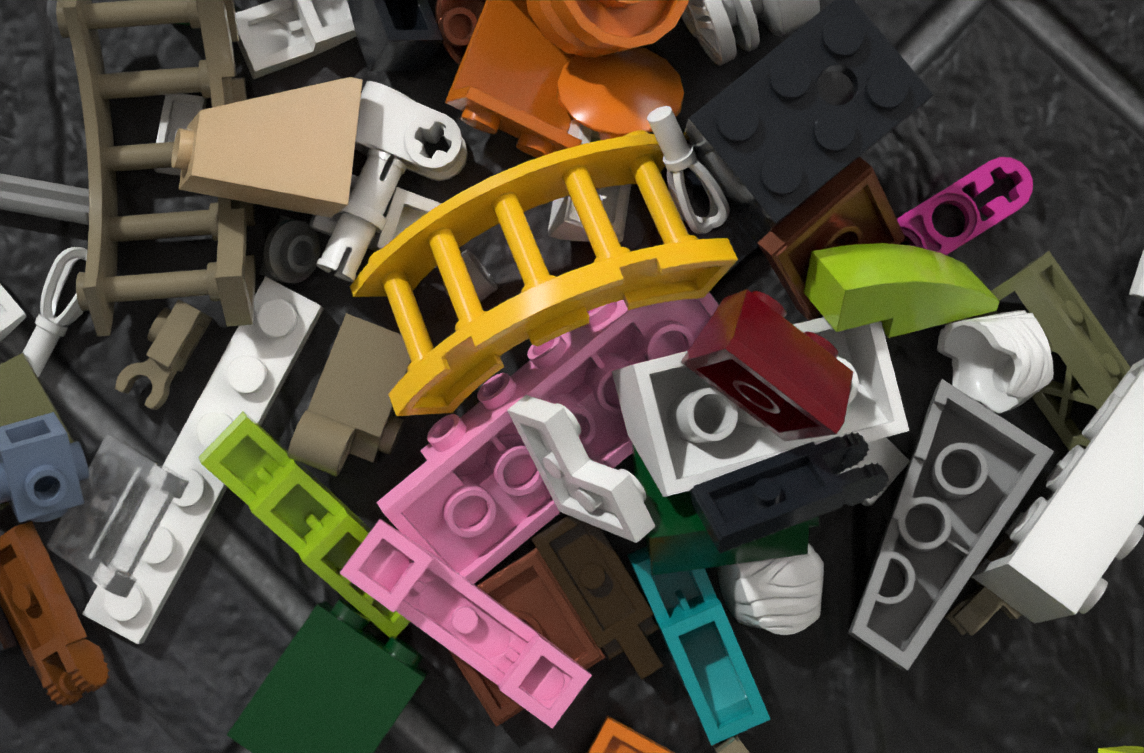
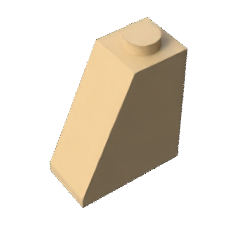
M347 77L200 110L189 123L187 129L179 128L175 136L171 165L172 168L181 169L179 190L328 218L333 217L345 208L349 202L363 79Z

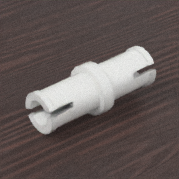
M369 150L367 160L350 194L348 205L338 212L340 218L322 257L318 259L316 264L328 273L331 270L336 271L334 276L349 282H354L357 276L356 272L374 233H382L387 222L383 214L401 175L404 174L407 168L403 162L396 158L393 159L392 163L387 162L390 155L379 150Z

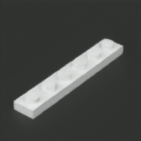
M265 276L255 294L253 325H242L236 329L82 615L136 644L145 642L228 488L200 463L198 457L242 411L248 414L258 425H262L324 310L321 305Z

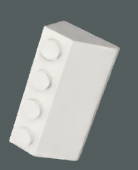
M824 317L794 324L803 333L807 331L813 332L828 340L839 352L837 359L853 371L845 422L835 435L783 441L682 364L681 360L688 351L612 371L627 434L663 497L689 491L697 484L812 441L816 445L838 436L843 437L845 434H850L851 432L856 434L858 432L866 442L909 431L881 321L836 332Z

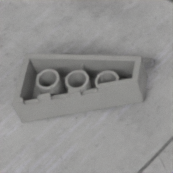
M941 379L931 398L848 634L899 669L908 671L1054 451Z

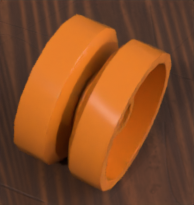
M526 0L529 15L547 40L566 53L595 58L655 43L677 25L689 0Z

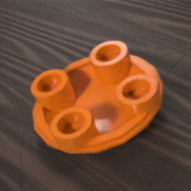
M636 47L595 58L575 55L563 66L557 83L556 98L559 106L566 110L574 120L595 132H599V138L606 140L622 137L638 130H644L648 133L652 132L647 116L659 107H671L676 117L682 109L684 90L680 75L666 59L646 48Z

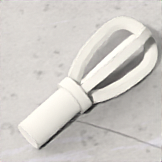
M663 106L653 110L647 116V120L664 154L663 162L667 169V182L671 197L681 218L687 222L694 233H708L726 221L730 212L727 199L716 180L697 159L693 147L687 143L672 108ZM689 168L696 174L709 197L710 211L707 217H699L694 214L684 183L683 170Z
M71 247L62 251L54 260L46 278L40 301L41 314H38L34 322L36 327L23 350L37 377L43 371L60 336L64 337L68 329L67 326L84 312L80 309L77 294H75L65 310L58 317L55 316L60 295L74 264L79 259L85 261L87 259V249Z

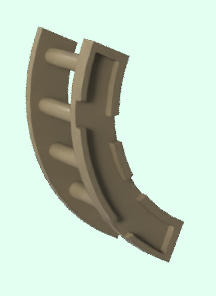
M58 0L56 5L58 28L63 38H70L83 109L88 161L89 232L85 272H79L76 278V294L80 309L82 311H90L97 336H110L115 302L209 295L211 301H221L227 327L253 325L256 259L254 255L246 256L247 226H255V204L218 197V202L210 203L208 210L118 216L116 172L172 167L171 159L174 142L114 146L109 99L201 92L203 98H211L212 107L247 100L245 77L232 78L236 76L232 42L240 40L234 0H129L92 3L91 0ZM189 22L192 29L201 28L206 60H200L199 67L105 74L98 29ZM212 235L213 240L218 241L217 262L208 263L207 269L117 276L118 242Z

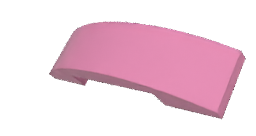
M382 519L377 521L340 571L342 576L393 613L396 611L490 679L498 685L501 692L552 729L592 676L571 657L491 596Z

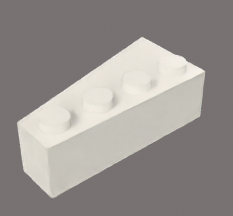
M1144 358L1133 364L1082 431V436L1091 441L1087 448L1084 449L1080 445H1076L1058 462L1046 478V487L1053 491L1047 500L1039 497L1025 513L1020 512L1005 533L1010 536L1009 538L1014 543L1005 555L992 562L985 558L971 576L1034 624L1075 615L1078 611L1082 614L1087 613L1101 598L1108 585V582L1102 578V575L1115 557L1118 560L1125 558L1134 549L1144 533V528L1138 524L1144 516Z

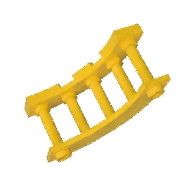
M638 130L622 137L578 145L524 162L491 176L435 207L408 226L385 247L374 252L369 257L368 264L350 285L353 297H388L411 360L407 367L408 372L388 394L396 416L453 413L476 388L504 368L500 357L502 354L527 339H530L531 344L538 347L560 335L589 324V314L587 312L589 310L620 300H624L627 309L632 310L657 303L704 298L736 263L738 258L728 238L698 239V237L688 234L660 173L665 167L663 162L664 154L654 134ZM637 184L664 244L632 252L626 247H621L596 189ZM570 196L596 255V259L592 264L556 277L550 275L524 212L556 199ZM500 223L525 286L521 290V294L489 311H484L459 248ZM438 266L459 321L455 325L456 332L434 348L413 290L424 277Z

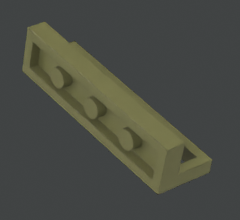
M1048 251L990 291L999 301L1015 291L1029 313H1033L1042 327L1051 352L1058 353L1066 364L1067 369L1064 383L1051 380L1047 386L1033 395L1032 398L1069 451L1076 445L1086 449L1091 441L1082 436V431L1078 429L1071 419L1073 400L1095 406L1099 410L1131 367L1050 251ZM993 311V312L985 313V314H982V315H978V316H976V317L978 318V317H984V316H989V315H995V314H998V312H997V311ZM1077 381L1082 388L1076 387ZM1056 396L1062 397L1061 403Z

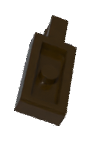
M568 515L532 538L536 548L599 649L603 647L610 660L625 652L641 680L661 669L663 664L646 639V637L659 630L652 618L654 613L602 530Z

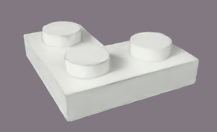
M525 395L507 410L559 512L635 543L655 528V524L644 504L646 493L641 483L625 469L617 470L597 463L588 457L578 437L581 434L580 424L569 409L559 403L553 404Z

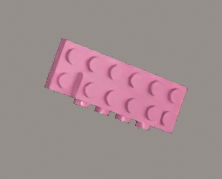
M708 292L704 298L669 301L628 310L624 300H620L587 311L589 314V324L560 335L538 347L532 344L527 354L530 361L511 376L507 373H500L487 380L477 394L480 402L460 418L456 414L447 415L436 422L427 435L429 444L420 450L427 461L377 501V504L384 515L402 534L475 584L560 513L507 410L525 395L553 404H562L572 412L580 424L581 434L578 437L588 457L597 463L615 468L632 453V441L627 434L612 371L688 351L718 308V303Z

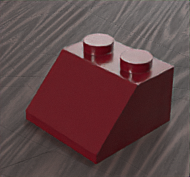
M746 289L725 297L685 354L681 363L783 441L837 434L845 422L853 371L837 359L839 352L835 346L818 334L800 331L784 318L787 314L784 307L765 293L759 291L751 293Z

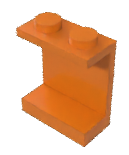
M486 0L445 103L463 111L460 119L475 129L490 134H496L499 129L518 138L516 147L536 158L581 145L582 140L567 133L573 118L566 110L559 106L556 98L557 83L563 66L575 55L564 52L542 35L529 15L526 0Z

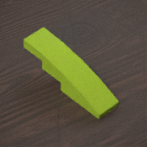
M242 411L198 457L200 463L242 499L258 519L299 554L302 562L365 617L370 619L389 638L391 636L397 637L410 621L398 612L394 611L393 613L340 574L341 569L371 529L300 462L288 458V451L248 414Z

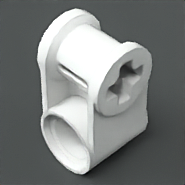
M373 81L366 82L360 99L355 149L366 155L370 149L390 155L387 162L392 163L393 159L396 158L407 166L406 169L435 181L449 180L461 172L466 164L468 152L461 130L452 118L417 103L388 86ZM441 136H444L450 149L447 153L437 150L431 159L424 148V144L426 142L436 144Z

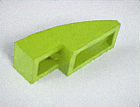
M887 243L844 245L812 251L804 288V294L836 332L881 321L884 334L888 338L997 311L999 305L998 298L964 263L936 251L916 246Z

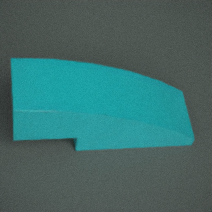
M647 546L628 554L627 556L650 609L654 613L653 616L711 746L770 720L723 606L714 592L705 568L652 576Z

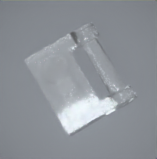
M106 434L88 468L89 478L80 482L84 504L68 508V511L61 517L46 548L87 574L101 588L118 596L128 598L137 581L132 576L172 500L174 497L182 498L190 481L125 441Z

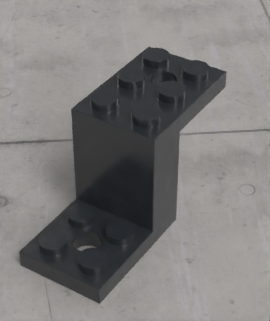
M834 0L688 119L683 135L687 143L693 147L699 162L718 183L727 199L730 212L726 221L721 226L713 228L708 233H694L687 222L683 219L682 221L688 234L694 235L698 239H729L738 260L727 273L760 247L758 242L773 228L928 102L934 95L855 0ZM831 71L846 75L854 88L852 100L844 105H832L824 101L817 89V81L821 75ZM665 166L660 173L669 190L667 182V169ZM689 168L683 170L684 183L694 214L699 217H707L710 211L709 197L696 174ZM637 184L630 190L623 241L620 242L621 247H626L631 252L654 247L651 241V234L656 228Z

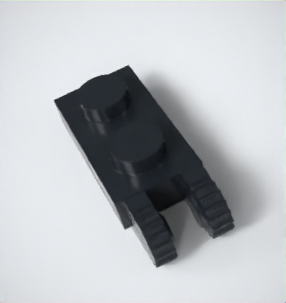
M851 432L843 437L838 436L816 445L812 441L697 484L691 489V504L716 549L721 554L841 508L843 504L854 506L864 502L867 498L871 499L873 496H877L879 492L884 491V487L888 486L889 476L882 465L878 463L873 464V462L869 465L865 464L861 468L851 469L852 466L858 465L860 461H863V458L868 455L867 451H869V445L863 436L858 432L856 434ZM846 468H850V469H851V470H848V471H846V472H843Z

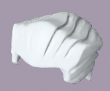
M1017 310L947 324L940 331L937 351L952 358L953 386L982 403L993 412L999 414L1020 406L1047 386L1053 379L1051 349L1045 333L1033 313Z
M809 543L808 554L716 567L720 590L732 617L741 624L765 629L774 634L790 635L806 629L821 615L824 562Z

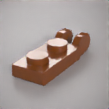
M30 521L13 527L0 536V605L29 666L34 667L43 687L48 690L47 695H50L51 701L54 700L56 705L62 704L63 707L66 705L70 706L83 697L82 693L85 690L87 693L90 691L94 692L107 684L106 680L110 678L108 676L110 670L107 669L108 663H105L103 660L104 655L100 646L85 639L87 637L85 630L33 522Z

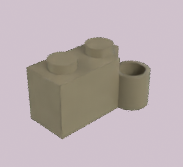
M346 313L309 407L302 415L295 429L288 449V458L337 477L349 453L373 463L378 462L381 452L388 455L392 454L405 420L396 417L388 394L408 372L407 367L411 363L401 334Z

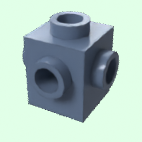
M54 412L0 427V504L9 502L19 523L27 520L34 522L51 521L63 516L68 511V508L84 504L79 481L89 478L87 462L79 441L69 442L68 434Z

